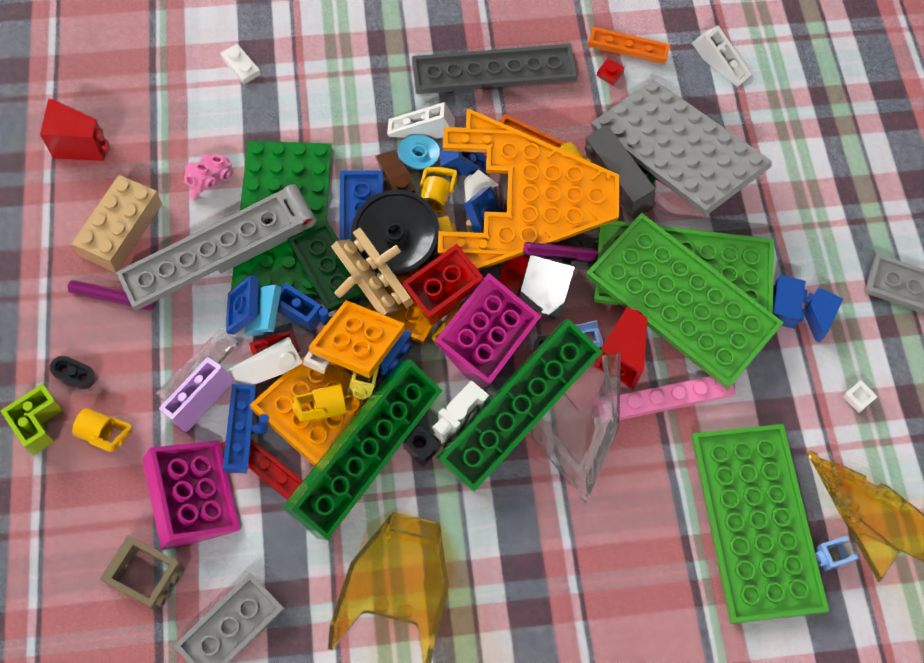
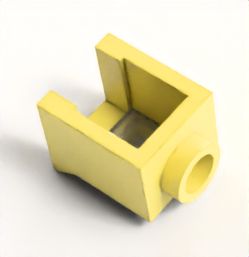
M378 368L370 378L352 371L348 393L353 394L358 399L370 398L375 386Z

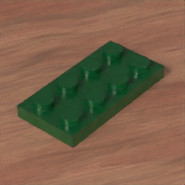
M324 221L287 238L290 247L324 307L327 308L328 313L340 308L345 300L352 302L365 296L358 284L353 285L342 298L335 295V291L351 274L331 247L339 239L328 221Z

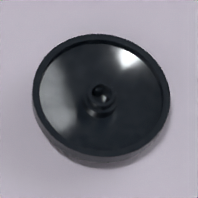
M388 190L374 195L359 208L352 223L351 239L352 242L356 240L353 232L361 228L380 255L394 245H397L401 252L387 261L386 264L395 276H402L417 271L432 258L438 246L440 227L435 211L424 198L406 190ZM357 248L360 255L366 260L369 256L365 250L360 252ZM377 268L373 270V271H375V272L381 274L380 271H379Z

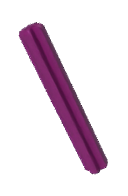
M526 242L523 248V253L530 256L594 262L599 255L598 251L593 248Z
M70 280L67 285L69 293L132 307L125 291L76 280ZM155 302L141 309L151 311L155 306Z

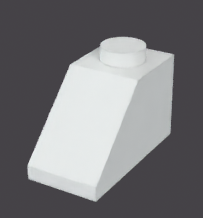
M478 169L464 181L465 203L484 187L488 186L492 187L496 196L498 183Z

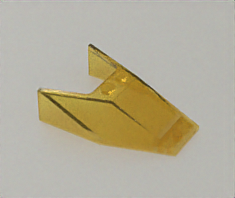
M395 512L391 513L350 563L330 622L328 649L333 650L362 614L369 613L416 625L419 631L422 662H432L449 588L439 522Z

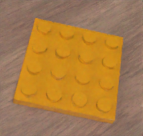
M331 362L326 372L322 374L302 363L284 373L250 404V409L259 417L262 414L268 415L269 426L315 467L369 398L358 399L353 394L348 393L352 375L342 366ZM340 384L346 406L345 415L321 420L299 421L292 408L294 403L293 397L311 393V390ZM313 402L301 404L304 412L314 410Z

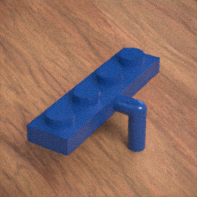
M232 384L223 461L224 473L247 474L251 434H266L268 432V415H260L259 424H252L253 410L250 409V404L255 400L256 385Z

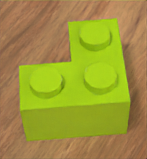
M42 383L0 411L24 448L34 456L54 443L43 424L63 410L52 393Z

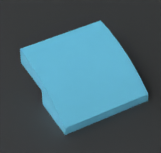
M268 285L259 288L257 301L259 313L255 320L245 326L244 335H263L264 332L274 331L282 287Z

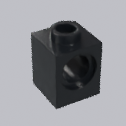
M419 425L405 439L403 449L424 467L439 452L440 444ZM416 441H423L426 445L423 448H416L413 444Z

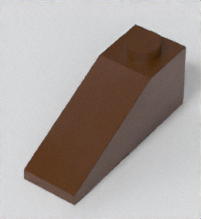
M396 150L375 155L380 170H383V178L388 190H406L416 194L409 172L399 159Z

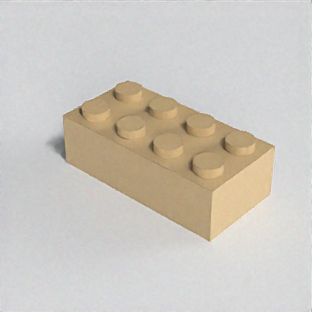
M118 175L71 243L78 256L115 273L119 271L162 206L157 191Z

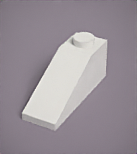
M719 25L704 32L692 43L702 59L735 86H740L752 75Z
M445 102L389 119L387 135L389 137L406 138L411 135L420 134L432 139H439L444 135V127H455V118Z
M287 337L228 369V372L235 384L255 385L282 375L303 362L290 337Z

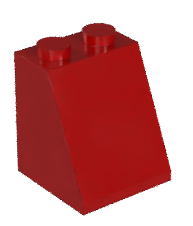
M48 99L40 136L52 158L104 161L105 153L109 151V142L105 139L103 129L99 127L97 120L54 99Z
M629 307L625 309L602 346L601 350L603 352L597 358L594 366L632 389L636 387L645 364L647 317L642 312Z

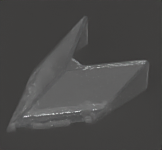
M621 353L601 356L605 378L592 409L579 411L568 396L564 394L531 430L533 440L543 447L548 454L546 456L570 485L572 484L581 494L580 498L584 503H587L619 428Z

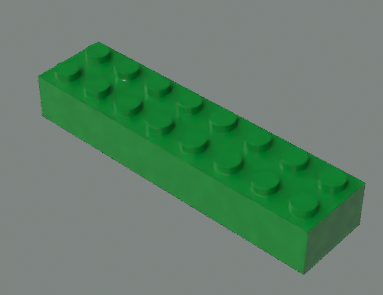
M570 319L562 321L436 458L469 490L475 492L603 351Z
M411 359L398 361L282 508L317 539L328 541L443 390Z

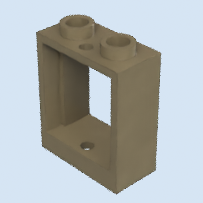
M127 535L100 577V580L157 612L158 608L163 607L169 598L168 592L172 585H176L180 581L184 567L173 558ZM138 550L169 565L150 598L119 582Z

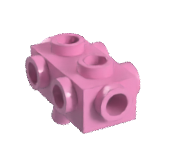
M215 153L211 156L205 154L196 164L190 162L185 168L184 183L192 188L189 197L197 200L200 193L227 180L231 175L232 164L226 156L221 157Z

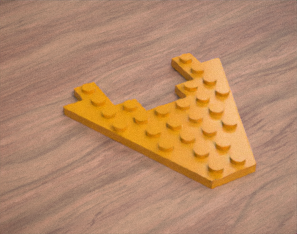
M467 109L466 128L444 127L443 151L487 153L486 173L508 174L507 212H484V233L439 231L438 255H442L458 244L479 271L526 254L523 253L524 243L526 242L553 244L618 220L619 174L471 109Z

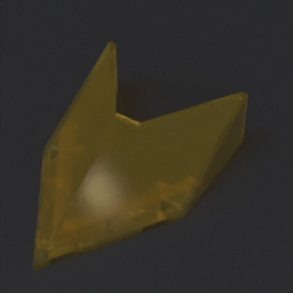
M811 450L808 451L807 454L878 583L882 581L901 551L924 561V514L889 486L880 483L879 486L870 483L866 479L867 476L831 460L829 462L828 460L821 459L817 453Z

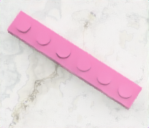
M709 376L598 399L597 406L602 423L604 424L734 397L736 392L733 384L727 390Z

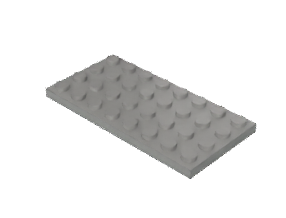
M654 79L591 122L594 131L608 125L636 163L704 215H708L772 167L770 159Z

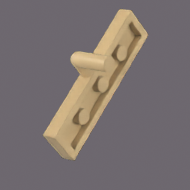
M358 228L353 232L356 240L353 241L360 252L365 250L369 256L366 258L367 262L373 270L377 268L380 271L381 275L378 277L384 286L390 285L394 291L391 295L398 305L402 303L406 309L414 304L411 297L386 264L387 261L401 252L398 246L394 245L380 255L362 229Z
M350 239L336 241L331 247L351 276L335 291V295L342 298L353 285L358 284L379 314L391 316L400 310L395 304L394 298L383 287L382 281L370 269L369 263L360 255L356 245Z

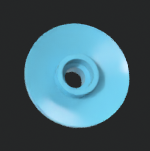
M416 134L408 136L398 146L399 159L404 165L412 169L421 170L431 167L439 159L440 149L438 144L432 138L425 135Z

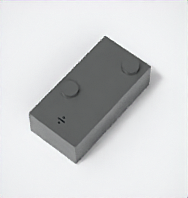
M605 125L585 137L586 146L584 149L586 157L592 163L619 174V202L631 219L634 220L641 213L644 214L652 209L655 201V187L610 127Z

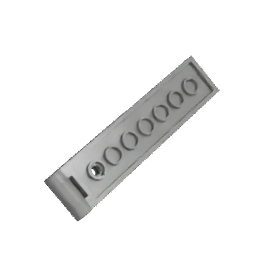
M292 184L116 273L133 309L137 311L217 270L221 274L287 241V238L303 232V229L312 227L316 223V218L297 185Z

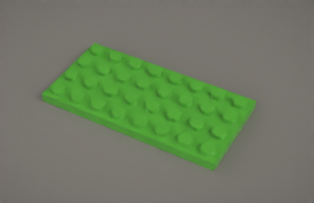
M643 213L632 222L585 275V277L624 308L629 307L642 312L647 317V326L727 390L784 323Z
M613 221L599 227L597 246L599 255L597 260L632 224L631 222ZM660 226L773 314L774 239ZM594 285L593 303L622 306L597 285Z
M784 424L693 433L691 440L730 624L829 612Z

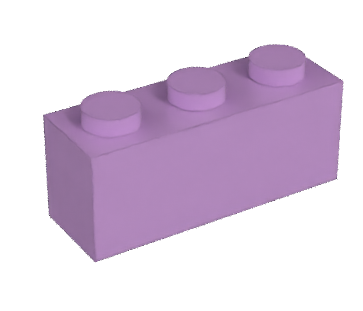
M207 357L160 406L159 410L174 425L187 433L232 385L234 380L222 366Z

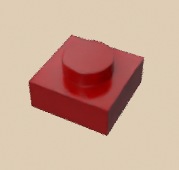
M608 58L599 68L596 76L613 86L624 73L625 67Z

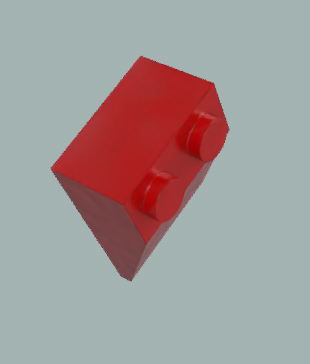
M456 244L402 282V285L432 326L450 313L484 280V277L459 245Z

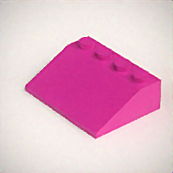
M488 273L434 342L467 379L472 380L483 390L491 384L540 319L541 315Z
M220 441L149 448L142 461L161 550L192 545L240 530L228 474L223 472L224 458Z

